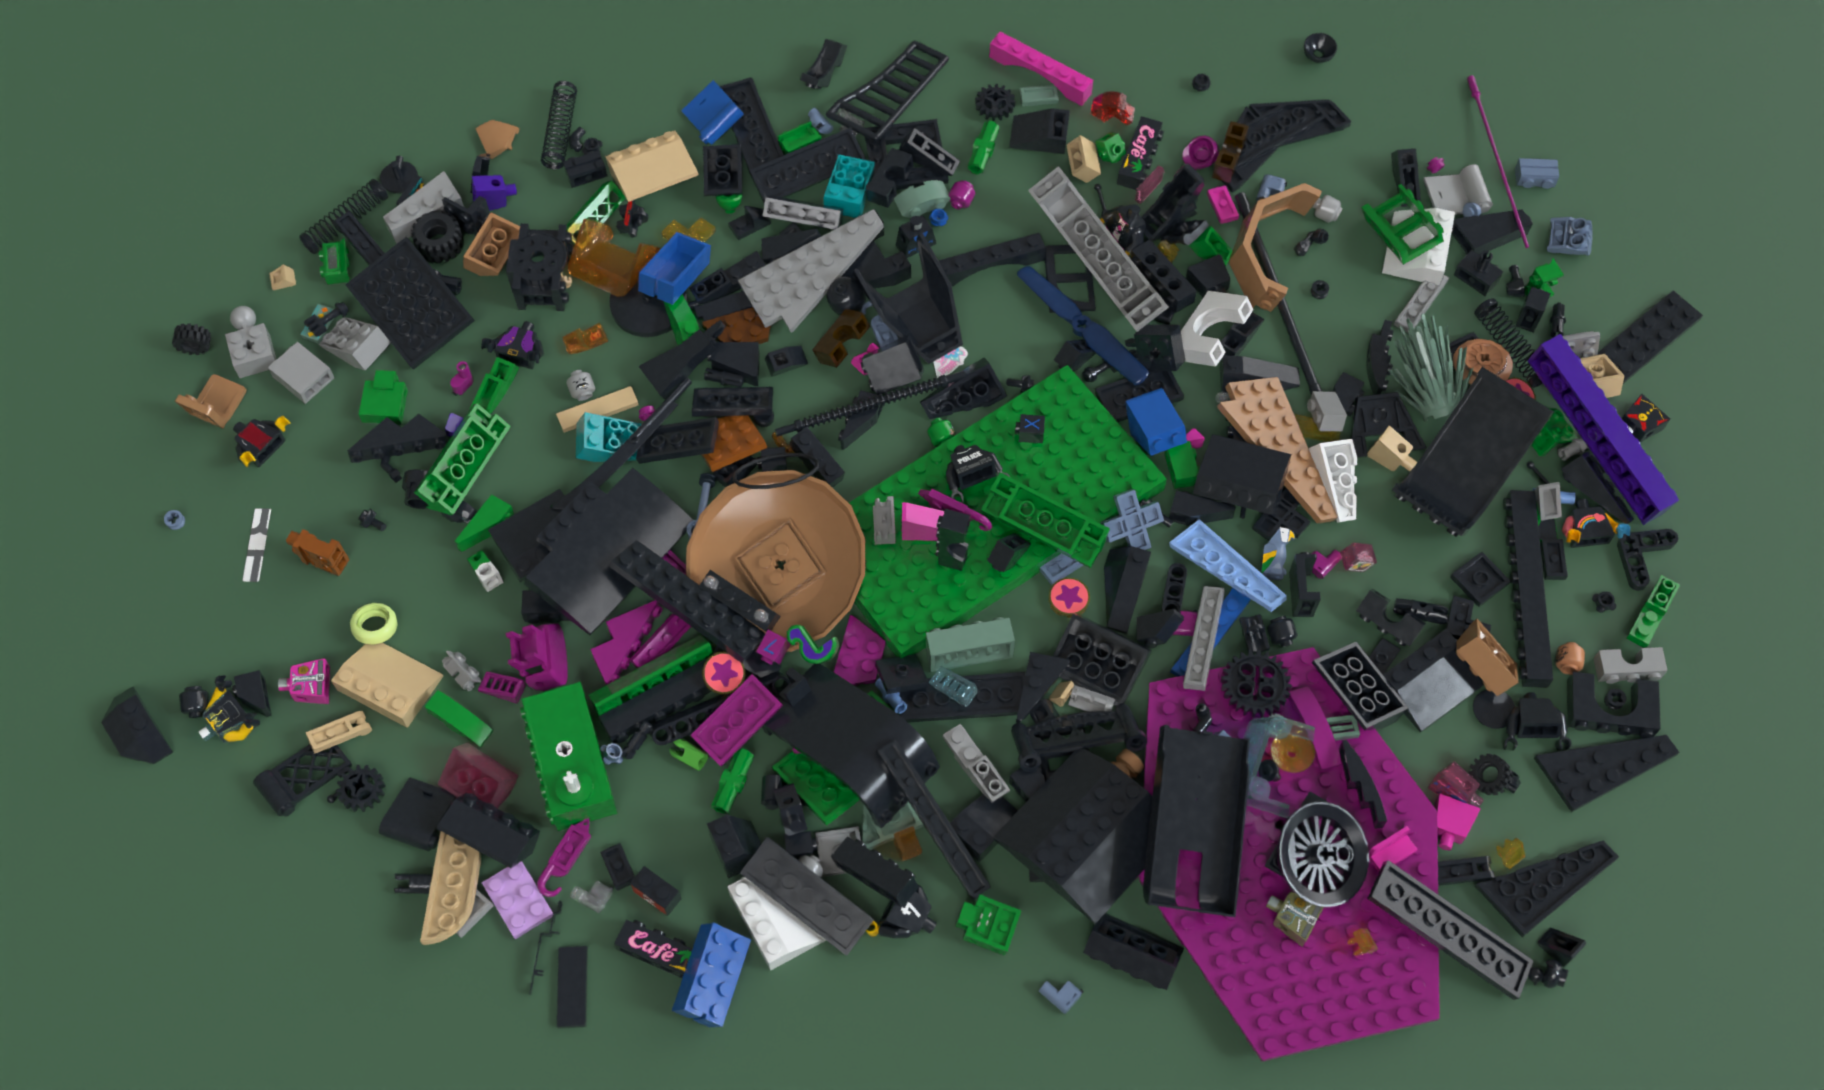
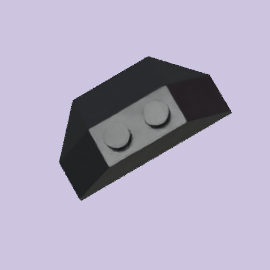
M134 687L114 697L101 723L122 757L155 764L173 753Z

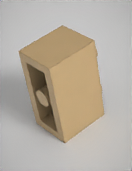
M1080 135L1067 144L1073 176L1088 183L1101 174L1095 143Z

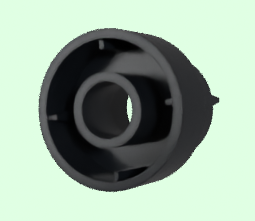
M414 469L404 473L402 488L405 490V505L416 509H427L428 504L414 492L428 471Z

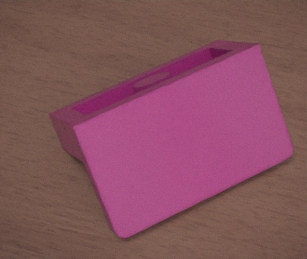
M1408 826L1371 848L1369 860L1378 872L1383 862L1389 860L1396 865L1417 852L1418 849L1407 835L1410 831Z

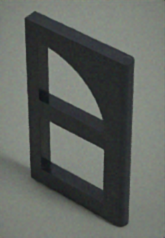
M1070 245L1045 246L1046 280L1059 291L1061 290L1057 283L1087 282L1089 302L1069 299L1077 305L1080 312L1095 311L1093 276L1085 265L1086 273L1056 274L1054 254L1077 253ZM1049 307V313H1055V312Z

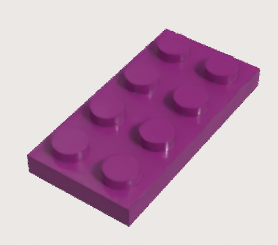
M752 674L690 736L722 767L783 705Z

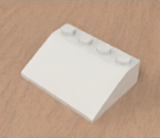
M1428 208L1424 210L1426 212L1429 211L1433 216L1434 222L1440 223L1444 230V233H1442L1444 242L1404 265L1387 246L1382 270L1383 274L1420 282L1426 280L1428 281L1427 283L1440 285L1445 272L1455 212L1440 208ZM1412 210L1394 211L1391 225L1395 226L1413 216L1414 212ZM1422 226L1403 237V240L1411 249H1415L1434 238V235L1426 226Z
M743 878L728 886L729 895L770 971L826 941V939L747 878Z

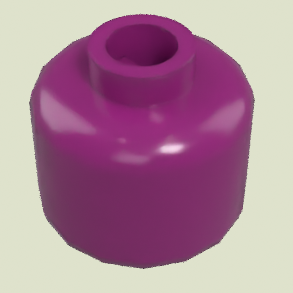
M960 180V182L958 181L953 184L949 192L953 208L961 210V208L965 209L970 206L975 196V190L971 183Z

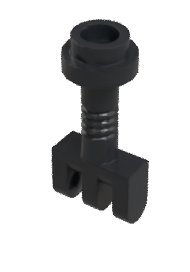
M344 302L334 304L335 309L320 319L315 314L304 321V324L313 332L315 337H319L327 331L325 324L330 322V320L339 315L342 317L347 315L349 310Z
M1102 358L1104 363L1095 368H1085L1082 376L1086 382H1094L1097 380V375L1110 368L1113 373H1116L1117 370Z

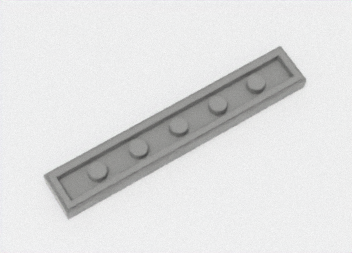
M1203 587L1183 683L1184 689L1203 691L1206 689L1225 594L1224 588Z

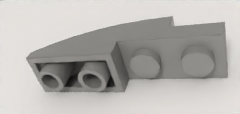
M961 724L943 734L942 738L954 753L956 761L977 788L991 802H994L1010 791L986 755L983 756Z

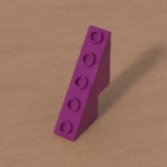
M656 600L606 621L613 640L590 649L606 685L619 679L622 671L629 667L631 663L629 659L634 652L640 649L642 639L650 633L655 618H659L663 607Z

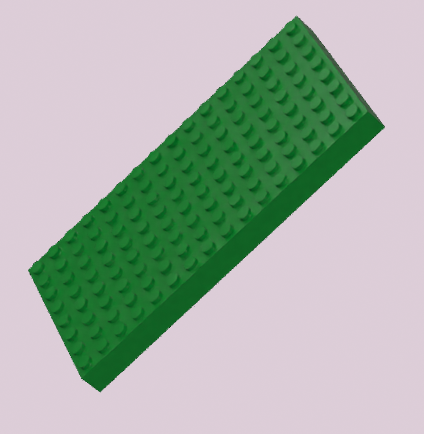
M1068 365L849 502L865 537V576L854 603L879 636L886 641V645L896 657L903 658L922 651L926 648V632L936 628L943 630L949 629L954 625H961L1040 573L1041 566L1061 554L981 512V508L991 492L990 489L998 477L997 474L996 477L966 489L960 490L958 488V491L963 494V504L984 515L992 524L990 531H983L979 529L980 525L984 526L982 523L973 519L970 521L964 541L969 544L963 571L938 565V557L936 556L937 541L902 540V503H911L931 508L929 502L918 494L920 489L929 491L934 489L951 498L952 490H949L945 474L947 465L951 462L950 455L954 453V449L957 446L963 445L967 448L977 445L982 450L994 453L1003 468L1002 472L1008 473L1014 480L1100 524L1119 515L1113 496L1134 489L1140 505L1143 499L1147 501L1149 498L1152 499L1164 491L1167 478ZM1021 414L1045 416L1043 443L1019 442V434H1015L1016 422H1020ZM888 496H893L895 544H875L873 520L875 499L879 498L880 502H886ZM960 497L954 498V500L961 502ZM1016 533L1031 543L1029 549L1013 568L1005 572L997 571L987 561L997 541L1008 535Z

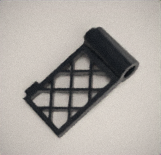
M309 744L272 770L260 773L254 779L253 784L278 816H289L294 812L298 802L336 776L341 778L342 773L347 774L349 772L348 768L352 766V763L337 745L330 747L329 753H314ZM305 755L313 756L311 765L299 764L300 759ZM317 756L328 757L326 767L315 766ZM332 758H341L344 761V764L338 768L330 767ZM286 768H294L292 778L282 777L280 772ZM298 769L309 770L308 779L296 778ZM313 770L325 771L322 779L311 780ZM295 783L306 784L305 790L296 795L293 791Z

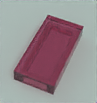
M1158 165L1137 188L1136 202L1141 204L1163 180V167Z

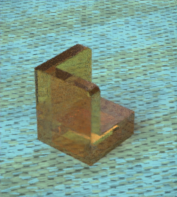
M914 826L893 834L894 844L902 861L922 854V849L915 835L916 830Z

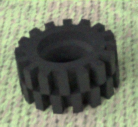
M183 323L181 326L177 325L174 328L172 344L177 351L182 350L184 354L186 352L189 355H193V353L195 355L205 354L209 350L211 333L208 329H204L203 326L198 327V324L193 326L191 323H187V325Z
M1486 753L1487 756L1482 754L1479 756L1481 759L1475 758L1473 760L1475 764L1470 765L1472 771L1468 772V775L1471 776L1469 778L1470 782L1473 783L1476 789L1486 795L1491 796V794L1498 795V792L1503 793V788L1510 786L1507 784L1508 781L1512 782V777H1510L1512 770L1509 769V764L1495 754ZM1488 767H1495L1498 771V776L1493 782H1485L1483 779V772Z

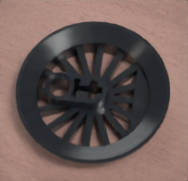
M1313 802L1298 808L1286 821L1278 841L1277 859L1284 879L1300 898L1316 906L1332 907L1349 901L1362 887L1369 867V850L1362 828L1349 812L1333 803ZM1307 818L1310 819V827H1309L1308 822H1307V820H1306ZM1318 818H1319V819H1322L1321 825H1320V829H1319V820H1318ZM1298 825L1300 826L1302 833L1298 830ZM1329 825H1331L1333 828L1327 835ZM1337 834H1339L1341 840L1333 844H1330L1333 841V839L1337 836ZM1295 849H1297V850H1299V851H1301V852H1303V853H1296ZM1296 857H1305L1304 859L1296 862ZM1303 866L1302 869H1301V870L1298 872V874H1297V869H1298L1299 867ZM1334 867L1343 870V875L1341 876ZM1306 876L1305 883L1303 885L1301 884V881ZM1331 877L1337 882L1335 886ZM1323 882H1324V885H1325V887H1326V889H1327V892H1325V893H1324ZM1313 883H1314L1315 892H1314V891H1311V890H1312Z

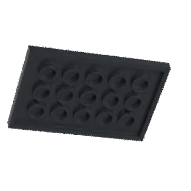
M407 237L403 238L345 284L413 370L475 321Z

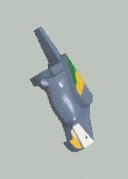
M1280 527L1264 546L1260 573L1266 578L1280 581L1287 574L1283 565L1286 561V545L1290 540L1295 539L1294 533L1291 530Z

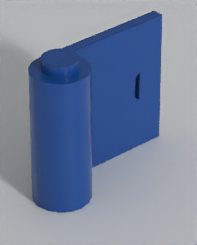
M714 80L681 110L701 133L699 138L706 145L708 143L712 145L744 115Z

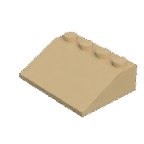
M675 130L605 156L611 176L628 202L698 176V172Z
M384 643L375 645L365 644L343 663L331 681L337 691L408 728L443 678V674Z

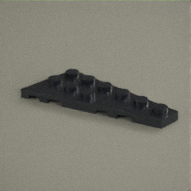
M1602 840L1579 848L1577 851L1541 861L1486 882L1477 883L1475 887L1523 938L1614 863L1619 856Z

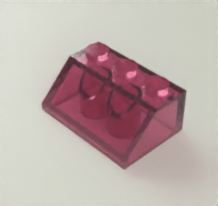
M465 743L453 748L438 785L457 798L466 792L476 795L478 799L495 805L498 809L511 794L518 775L471 744Z

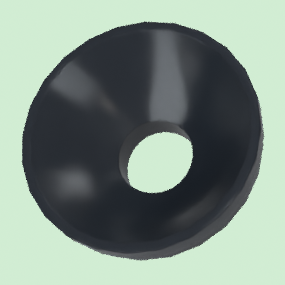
M1314 33L1306 38L1303 50L1306 57L1311 61L1324 63L1330 61L1335 56L1337 43L1331 36L1325 33ZM1320 51L1323 53V56L1317 57L1314 55V52Z

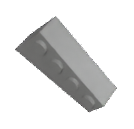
M445 171L383 217L396 243L405 237L409 238L412 236V226L414 223H417L416 219L418 217L422 218L423 214H430V211L435 213L442 211L444 214L446 212L442 203L444 197L463 206L460 195Z

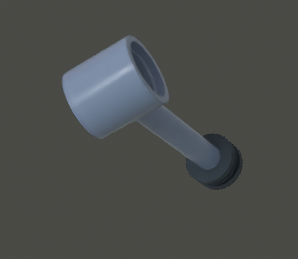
M703 473L700 475L699 485L702 486L697 518L687 525L689 540L700 514L707 507L710 488L715 486L716 477L713 474Z

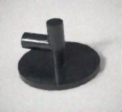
M399 155L380 174L381 185L391 193H403L414 176L418 175L416 168L412 164L403 161L404 158Z

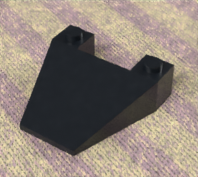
M877 213L878 217L880 218V220L882 221L883 226H884L883 220L881 219V217H880L879 214ZM883 228L842 277L854 278L852 274L858 268L863 279L874 289L895 286L911 278V264L903 251L884 258L874 240L884 236Z

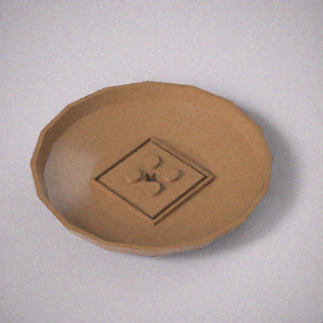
M795 470L757 472L739 482L749 485H770L797 479L805 474ZM810 476L794 484L770 489H748L734 483L725 487L700 514L687 545L686 576L700 585L709 570H712L781 616L772 632L787 639L786 634L789 627L801 625L806 628L812 639L816 641L825 637L853 606L865 576V537L852 506L823 480ZM779 561H781V562H786V563L783 565V566H784V569H783V570H781L780 568L777 569V567L779 566V565H778V562H779ZM799 643L797 646L790 644L787 652L799 649Z

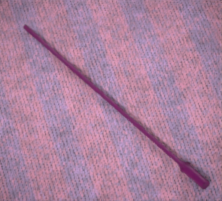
M1471 75L1467 78L1472 93L1471 96L1477 102L1525 248H1529L1480 101L1481 92L1478 89L1474 76Z

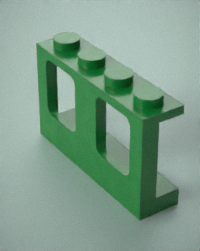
M1400 184L1398 185L1400 193L1373 209L1368 203L1361 208L1368 224L1404 265L1444 242L1442 235L1444 230L1440 223L1434 222L1431 213L1424 210L1422 203L1414 199L1409 188L1406 190ZM1401 204H1407L1414 212V215L1395 226L1390 225L1384 218V215ZM1422 226H1426L1434 235V238L1415 249H1411L1403 240V237Z

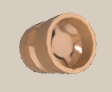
M1123 749L1115 757L1116 762H1111L1130 778L1137 777L1144 769L1142 761L1127 749Z

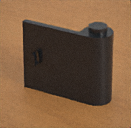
M409 777L383 817L379 827V834L428 852L432 848L435 849L439 841L437 825L456 799L457 793Z

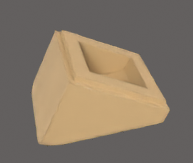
M284 264L270 273L273 290L296 285L294 270Z
M1072 681L1059 683L1050 695L1049 700L1062 707L1070 697L1074 683Z

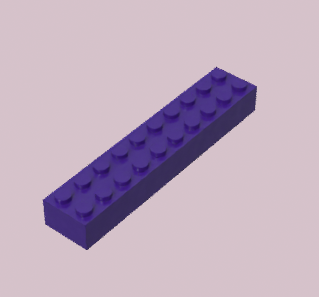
M1559 334L1541 344L1528 359V363L1643 525L1663 515L1679 501L1676 492L1665 481L1664 475L1655 467L1651 457L1645 453L1639 440L1630 432L1628 425L1620 418L1616 408L1605 397L1604 391L1595 383L1591 373L1587 372L1582 365L1581 359L1570 348L1568 341Z

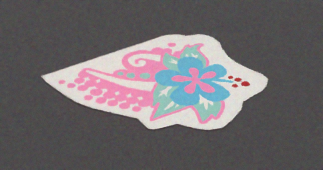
M962 346L933 362L937 378L941 375H949L958 366L964 364V359L968 356V352Z

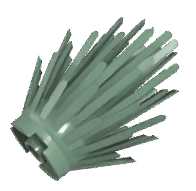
M1422 314L1421 322L1426 342L1421 327L1417 326V332L1415 333L1409 318L1406 320L1409 328V341L1404 328L1399 326L1407 349L1403 348L1399 339L1393 341L1402 359L1404 368L1409 374L1418 394L1398 369H1394L1396 374L1392 370L1388 371L1413 400L1408 396H1404L1398 390L1394 392H1398L1400 397L1423 415L1424 422H1426L1429 416L1437 419L1452 414L1465 395L1473 368L1470 369L1468 377L1464 379L1462 385L1467 347L1464 350L1461 347L1458 352L1454 386L1448 325L1445 326L1446 336H1443L1442 326H1439V342L1434 315L1431 317L1433 326L1431 333L1429 323L1427 324L1426 317Z

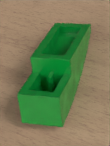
M497 357L490 374L486 373L471 407L478 403L491 414L508 391L519 367Z
M439 690L435 692L424 706L430 715L442 721L446 727L480 748L493 733V729Z

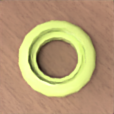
M382 603L366 604L358 608L350 620L353 636L357 641L370 645L380 644L390 639L398 626L395 612L389 606ZM379 616L386 620L385 625L379 630L367 631L362 628L363 622L370 617Z

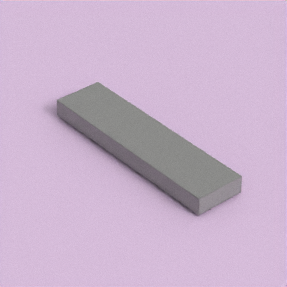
M1443 275L1439 286L1434 283H1427L1428 281L1426 280L1423 281L1395 320L1394 326L1398 328L1402 326L1404 331L1408 333L1409 328L1406 320L1409 318L1415 329L1422 319L1421 315H1425L1448 282L1449 277Z

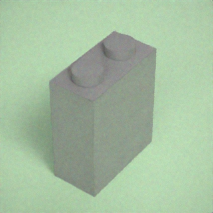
M299 342L289 347L282 356L274 360L268 367L273 378L305 404L334 379L331 369Z

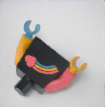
M1580 499L1575 502L1577 509L1571 512L1562 527V533L1567 538L1566 542H1570L1571 548L1609 544L1615 534H1617L1618 538H1622L1623 534L1630 536V525L1615 522L1600 506L1589 507L1587 499Z

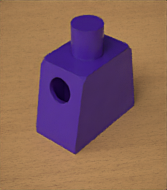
M501 175L472 176V200L474 202L479 196L485 198L489 211L505 207L506 196L517 195L515 183L505 185Z

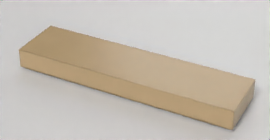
M630 386L559 412L556 415L565 433L576 429V423L584 412L608 417L639 404Z

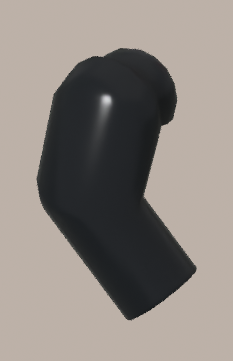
M1199 703L1195 707L1198 723L1193 729L1195 732L1206 731L1212 723L1209 707L1204 703Z

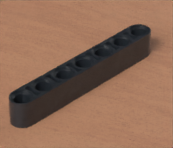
M773 672L758 679L776 698L790 684L789 679L781 672ZM783 679L782 686L775 687V682ZM738 688L653 723L650 736L657 745L662 746L692 734L715 711L716 707L722 704ZM705 713V717L702 720H695L697 714ZM679 721H685L683 728H675ZM658 730H665L664 736L655 737Z

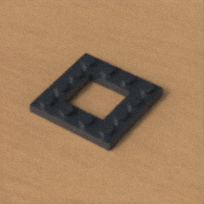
M937 119L893 124L877 142L864 136L868 160L875 162L872 179L875 170L881 166L883 158L887 154L885 145L902 143L905 136L914 128L942 147ZM868 127L866 129L876 133L880 127ZM924 166L913 168L906 180L893 178L890 181L895 182L896 190H901L911 186L914 188L923 186L925 181L937 180L948 184L949 178L946 174Z

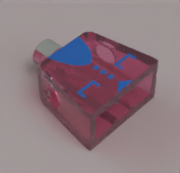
M1452 762L1440 770L1427 787L1437 795L1442 794L1475 807H1479L1484 801L1475 793L1479 783L1456 762Z

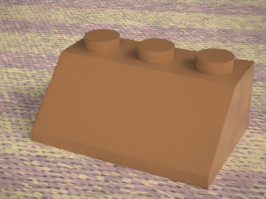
M490 213L463 256L464 268L479 276L499 275L508 260L510 240L519 238L520 226Z
M1478 619L1474 620L1457 640L1456 653L1462 661L1466 660L1475 676L1481 677L1486 689L1489 692L1493 691L1496 696H1499L1518 683L1517 663Z

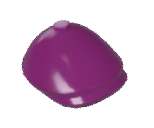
M1206 135L1193 138L1183 150L1182 159L1184 164H1189L1195 170L1211 166L1217 160L1219 154L1218 144L1214 139Z

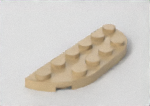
M440 831L420 940L422 945L435 944L446 940L462 928L472 912L478 883L481 852Z

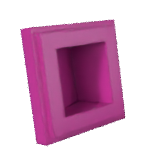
M1195 428L1186 434L1187 441H1190L1192 448L1198 449L1203 447L1205 438Z

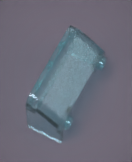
M1284 717L1255 718L1248 723L1244 738H1250L1248 756L1250 776L1247 805L1288 818L1290 805L1269 799L1271 791L1269 782L1256 775L1269 737L1284 739L1291 734L1314 741L1315 727Z

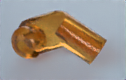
M775 432L772 434L777 447H785V453H795L782 435L777 437Z

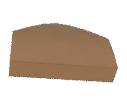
M490 120L476 128L485 151L490 154L491 159L507 150V148L512 150V141L515 134L519 132L518 127L495 120Z

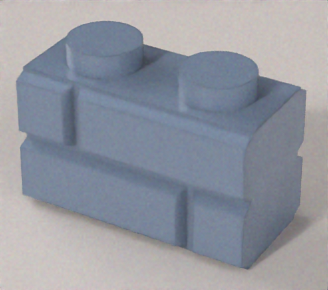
M1519 158L1515 167L1516 186H1523L1525 188L1537 186L1544 189L1555 187L1559 179L1558 160Z

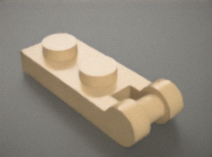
M358 711L306 732V737L314 753H318L359 735H367L372 731L369 723H366L364 712ZM354 723H355V724H357L358 726L352 727L351 724H354Z

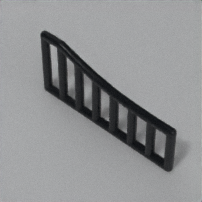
M914 40L879 75L837 100L826 112V117L847 128L851 127L853 131L877 142L949 61V57ZM917 49L939 61L936 65H933L911 53ZM908 60L929 72L926 76H923L901 64ZM896 70L920 83L913 87L890 74ZM884 80L910 94L905 99L878 86V84ZM871 90L900 105L894 110L864 95V93ZM857 99L890 117L883 121L848 102ZM842 108L880 128L874 133L836 114V112Z

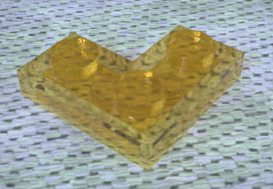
M702 217L689 229L673 220L662 231V236L669 241L678 232L705 243L716 232V228Z

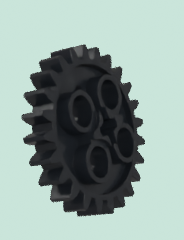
M1249 650L1247 656L1240 652L1239 658L1233 656L1232 662H1227V669H1223L1222 674L1224 676L1221 677L1220 682L1224 683L1221 691H1227L1224 694V699L1231 698L1228 705L1236 704V712L1241 708L1244 709V716L1248 711L1251 712L1252 718L1255 717L1256 713H1259L1261 718H1263L1265 711L1271 716L1273 709L1278 712L1281 708L1280 705L1284 706L1286 699L1290 696L1288 691L1291 690L1292 685L1288 683L1291 680V676H1285L1288 673V669H1281L1283 661L1275 662L1277 656L1271 659L1268 658L1269 652H1266L1264 656L1261 655L1260 650L1257 651L1256 655H1253L1252 651ZM1255 667H1259V675L1257 680L1258 689L1256 692L1257 700L1254 701L1253 693L1255 688ZM1241 670H1248L1251 674L1245 675ZM1264 672L1270 673V674L1272 675V677H1271V678L1265 677V676L1263 675V673H1264ZM1239 690H1247L1249 694L1244 695ZM1267 692L1271 697H1264L1261 693Z

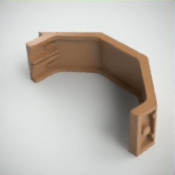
M1303 183L1257 201L1243 220L1229 259V264L1244 295L1248 297L1252 308L1257 305L1263 310L1272 312L1288 291L1287 287L1268 279L1263 274L1251 248V241L1258 222L1288 209L1305 216L1319 199L1321 190Z

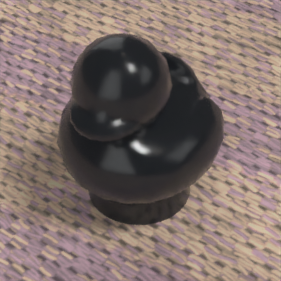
M1553 959L1545 961L1547 967L1544 973L1538 967H1531L1528 978L1534 983V986L1542 981L1543 985L1547 988L1564 987L1568 970L1562 968L1559 961Z

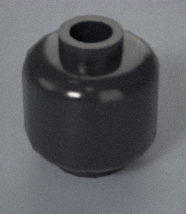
M1286 615L1270 620L1271 624L1268 625L1267 630L1272 644H1280L1281 648L1292 645V640L1298 636L1293 620L1286 618Z
M202 686L184 688V691L179 694L181 712L189 714V718L202 717V713L205 712L209 703L208 692L202 689Z

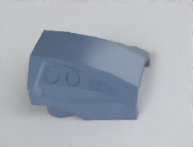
M1572 217L1551 218L1549 246H1547L1548 252L1590 255L1593 238L1591 220L1584 218L1575 219Z

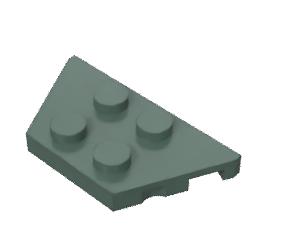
M909 802L882 829L875 824L864 805L863 843L869 850L924 826Z

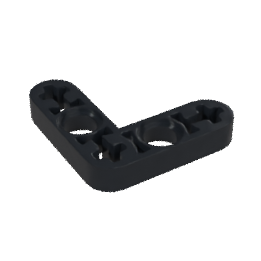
M1660 529L1632 532L1630 536L1623 534V537L1618 540L1617 548L1628 584L1633 590H1644L1650 582L1642 553L1672 549L1679 539L1678 534L1674 530ZM1643 538H1650L1653 545H1646L1643 542ZM1625 540L1627 543L1632 544L1630 548L1628 544H1624ZM1628 558L1636 559L1639 565L1632 566L1628 562ZM1637 576L1639 580H1643L1641 584L1639 581H1635Z

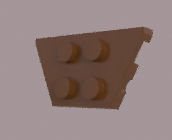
M753 307L702 322L703 329L705 330L709 329L719 320L724 323L726 327L722 334L716 338L718 342H759V344L769 341L771 325L765 328Z

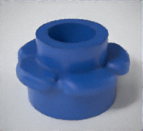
M935 209L930 214L929 219L934 226H944L948 220V215L943 209Z

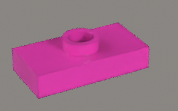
M1226 186L1208 190L1207 196L1220 224L1238 220V211Z

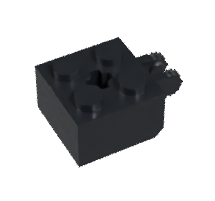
M1147 324L1134 334V338L1125 340L1127 347H1136V349L1129 350V352L1135 358H1138V361L1148 371H1177L1186 361L1180 325Z

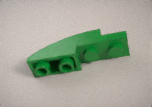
M1663 575L1659 577L1636 617L1626 639L1643 648H1647L1680 587L1678 583Z

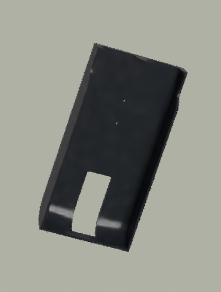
M1162 725L1159 731L1143 879L1144 901L1148 905L1236 918L1250 776L1248 764L1250 738L1238 739L1212 734L1213 732L1208 731L1195 732L1170 728V725ZM1180 849L1202 853L1198 890L1200 909L1178 906L1176 903L1175 887Z

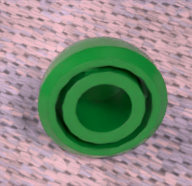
M742 195L715 196L718 205L728 214L734 213L742 200Z

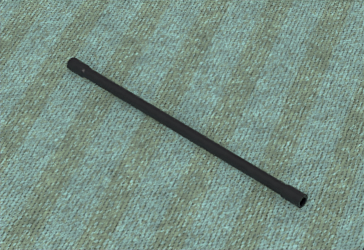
M1240 192L1235 195V200L1239 211L1245 219L1251 211L1246 194ZM1256 227L1252 241L1264 273L1268 279L1279 283L1259 230ZM1283 297L1277 306L1312 396L1313 391L1322 392V389L1317 382L1286 299Z

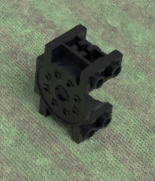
M521 223L519 238L510 240L506 273L518 310H526V305H555L557 311H565V304L569 302V293L566 292V282L562 280L561 272L566 264L571 262V255L575 254L572 233L568 231L567 225L559 224L558 230H531L528 224ZM544 255V259L540 262L532 260L533 257Z

